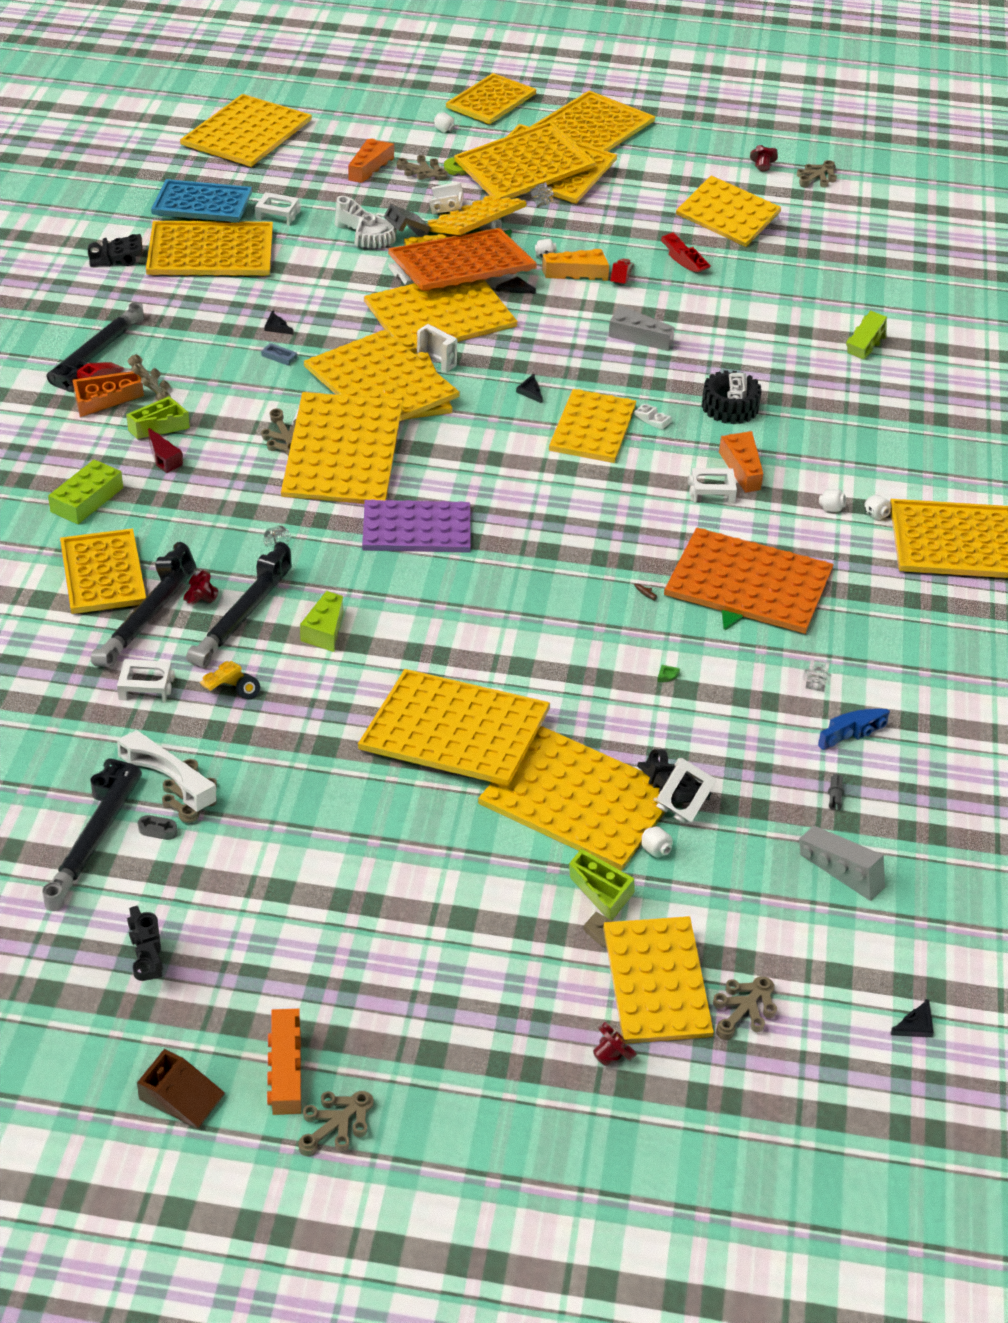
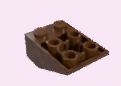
M166 1049L159 1054L137 1082L139 1100L197 1129L200 1128L225 1095L222 1089L186 1059Z

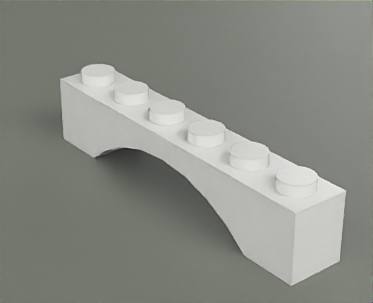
M136 730L117 739L118 756L127 763L152 768L171 777L181 788L183 802L196 812L216 802V785L212 781H209L147 736Z

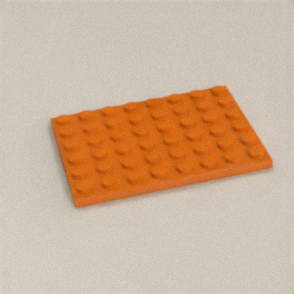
M500 228L388 248V254L422 291L445 288L449 285H459L465 282L472 283L475 280H487L490 277H502L506 274H516L521 271L528 272L531 269H537V263Z
M696 527L664 589V595L721 611L725 610L741 614L746 618L806 634L834 564Z

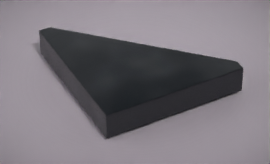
M518 276L496 285L498 292L510 290L513 293H522V291H529L532 294L536 293L535 287Z
M272 310L264 326V331L293 335L294 329L289 327L287 322L278 317L275 311Z
M532 374L516 388V393L539 403L543 402L535 374Z
M925 999L918 1008L913 1009L899 1024L893 1026L890 1035L932 1038L934 1031L929 999Z

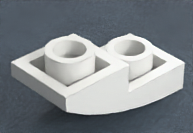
M397 263L388 265L395 278L400 277L405 285L415 283Z
M729 374L730 391L727 392L728 398L742 399L747 397V374Z
M643 404L634 411V414L639 419L659 429H664L672 422L671 416L658 413L657 407L650 406L649 404Z

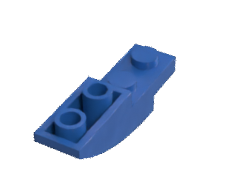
M864 709L830 719L829 727L820 732L818 746L825 750L835 746L844 739H849L852 735L857 740L864 736H869L872 732L882 729L887 725L890 711L888 709Z

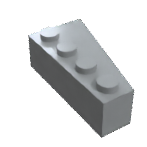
M619 305L610 320L608 337L669 351L673 344L675 327Z
M813 826L799 838L801 856L869 901L874 899L885 888L883 854L817 826Z

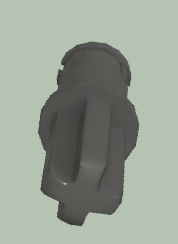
M834 773L831 776L830 788L828 789V794L830 795L829 808L831 810H836V804L838 810L842 808V796L844 795V789L842 788L843 776L838 775V773Z

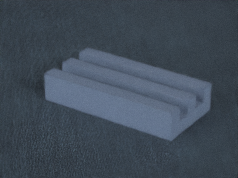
M270 343L261 350V356L289 366L290 362L292 363L294 359H297V352Z

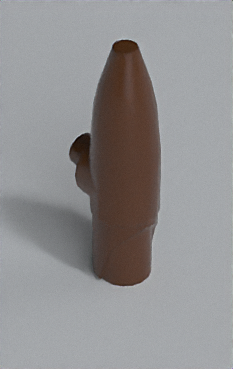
M634 584L636 589L653 601L656 600L657 595L651 592V587L646 588L641 584Z

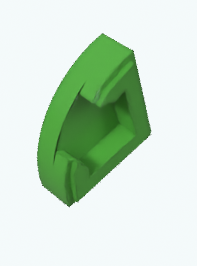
M661 665L657 682L673 681L679 676L680 668Z

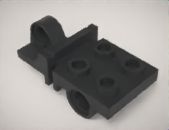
M131 234L128 237L115 238L111 240V243H108L106 237L102 239V246L96 242L88 245L90 267L106 263L111 267V264L117 265L116 261L119 260L125 266H132L136 262V256L143 255L141 234ZM97 248L99 251L92 252L91 249Z
M653 749L646 762H638L637 767L650 777L649 784H653L654 788H659V794L676 766H674L675 764L668 763V754L664 749ZM685 773L672 794L671 803L691 802L702 783ZM709 792L705 800H710L711 792Z
M138 905L130 907V917L127 918L131 931L129 932V937L132 945L136 944L137 946L135 951L138 958L132 966L133 975L139 981L162 977L163 965L158 956L161 951L158 918L152 912L141 913Z

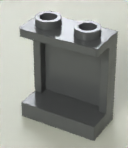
M390 204L383 216L398 231L403 232L407 225L418 237L427 235L431 229L417 214Z

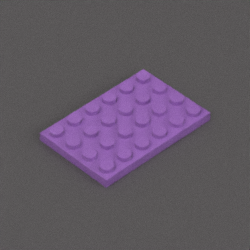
M365 500L362 551L470 553V502Z

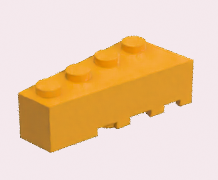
M602 249L543 254L542 271L545 278L566 279V276L578 280H580V277H589V280L603 278L602 281H608L609 263Z

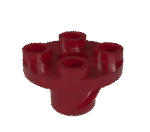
M758 145L756 149L750 152V159L755 162V167L759 171H767L772 166L770 163L778 159V150Z
M202 570L197 576L194 574L190 578V587L183 597L184 601L190 605H195L200 599L207 603H212L216 600L219 590L210 583V572Z
M606 1021L598 1027L605 1037H601L599 1045L593 1049V1054L602 1065L609 1066L613 1061L619 1060L622 1055L629 1061L637 1055L630 1045L625 1046L626 1040L618 1031L613 1034L615 1030Z

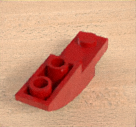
M674 232L662 236L661 242L670 250L668 255L684 268L694 272H701L711 267L694 247L688 248Z

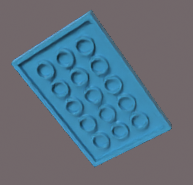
M166 179L151 208V214L186 217L188 219L230 221L231 223L240 222L252 194V187Z

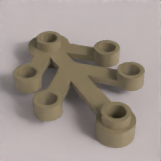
M424 155L417 156V162L420 165L409 163L406 158H399L397 161V169L404 170V175L412 176L417 174V178L420 180L435 177L436 180L443 181L448 175L445 169L439 167L438 159L436 158L430 159V166L434 169L428 166Z
M826 160L822 165L806 164L805 170L798 169L797 176L800 177V186L807 188L811 181L817 177H820V186L823 188L828 187L829 182H836L837 176L834 174L836 169L835 162ZM825 172L829 174L828 180L826 179Z
M137 354L132 355L127 360L129 365L132 366L131 370L142 378L141 383L157 394L155 397L158 401L168 396L171 397L167 392L171 386L166 380H162L158 386V378L161 376L158 369L153 368L149 374L142 365L143 359Z
M275 408L269 413L270 420L277 424L281 433L271 431L270 429H263L261 435L264 440L273 438L285 441L286 444L276 442V440L267 441V449L269 451L283 450L289 456L296 419L288 431L283 422V411Z
M195 759L183 761L198 772V762ZM207 778L209 781H212V782L216 785V788H217V781H216V779H215V778ZM167 779L163 782L164 792H173L183 799L181 788L175 784L174 780ZM166 794L162 797L163 806L178 811L179 819L182 822L191 823L199 818V811L196 812L187 804L183 805L176 801L173 795ZM216 798V802H214V803H212V804H210V805H208V806H214V805L217 803V798Z
M757 977L752 983H739L734 979L727 981L725 990L728 994L735 995L738 992H751L748 996L726 997L723 993L714 995L713 1005L716 1008L722 1009L725 1006H739L728 1019H722L717 1024L716 1034L723 1040H729L734 1036L735 1025L748 1010L751 1018V1029L754 1032L763 1031L765 1021L760 1017L756 1003L759 998L762 999L764 1005L763 1015L765 1017L773 1018L777 1013V1006L772 1003L770 996L774 991V983L767 977Z
M326 1091L321 1095L323 1107H347L344 1110H317L313 1105L306 1106L303 1109V1118L307 1122L315 1120L329 1121L313 1134H305L299 1139V1152L304 1156L314 1155L318 1150V1142L337 1127L338 1136L335 1138V1148L341 1152L346 1151L349 1148L348 1121L355 1113L356 1122L353 1124V1134L356 1137H364L367 1134L366 1113L370 1111L374 1103L372 1095L366 1091H358L351 1097L335 1096L333 1092ZM326 1098L332 1099L331 1101H325ZM358 1127L364 1128L363 1130H357ZM341 1141L346 1142V1143L343 1144V1145L339 1144V1142H341Z

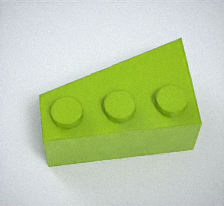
M870 310L863 317L861 324L855 328L852 337L848 338L846 342L847 353L864 360L873 351V347L880 344L879 341L881 339L887 338V316Z
M170 396L126 414L128 431L137 439L148 437L149 428L159 435L190 429L189 412Z
M326 590L300 623V640L302 642L335 652V644L343 617L342 595Z
M580 849L569 863L570 878L605 917L613 921L635 893L634 878L583 849Z

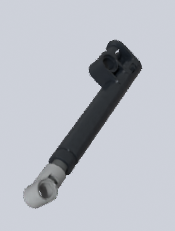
M140 302L130 303L129 309L125 313L114 319L46 374L48 382L60 389L72 391L74 389L73 380L78 379L77 370L85 366L87 362L125 333L134 323L144 321L143 304Z
M176 542L173 545L172 551L168 552L164 557L160 556L157 558L155 567L161 582L119 626L102 648L92 651L91 663L94 666L113 667L116 664L117 656L123 648H126L196 571V563L189 547L185 543Z
M277 542L274 545L273 551L267 555L262 554L259 557L256 565L257 580L207 633V637L198 646L193 645L189 648L186 655L188 662L206 668L218 647H221L289 572L292 567L291 550L287 544Z
M109 758L103 764L104 769L91 777L92 796L101 802L59 866V872L54 876L51 883L43 887V899L47 910L58 911L64 906V897L73 885V881L78 879L141 778L142 771L136 765Z

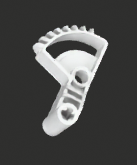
M347 196L337 197L335 226L345 228L348 225V228L353 227V229H356L354 242L356 247L361 246L368 249L378 247L380 249L381 246H390L391 243L395 242L397 229L389 221L365 211L356 201Z

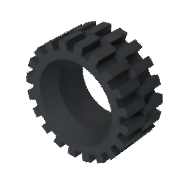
M724 370L723 373L719 371L715 375H709V378H706L704 382L702 408L708 417L714 416L713 420L718 421L720 419L722 423L729 421L730 424H735V422L742 424L744 420L749 422L751 418L754 419L756 417V414L759 412L762 392L761 384H758L757 379L752 380L753 376H747V397L729 399L727 392L730 391L729 374L731 373L728 370Z

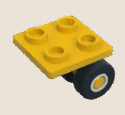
M233 661L223 662L218 666V670L214 673H207L202 677L203 680L199 682L202 687L209 691L221 683L230 684L245 699L256 697L260 691L259 681L247 673H242L241 666Z

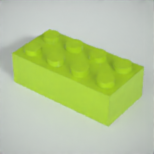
M93 459L48 495L50 512L75 524H80L123 489L122 471Z

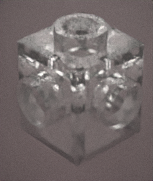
M546 182L530 189L532 198L538 208L554 201L552 197L554 192L551 186H547Z
M811 659L809 669H805L803 680H806V689L825 691V686L830 685L832 675L828 673L830 663Z

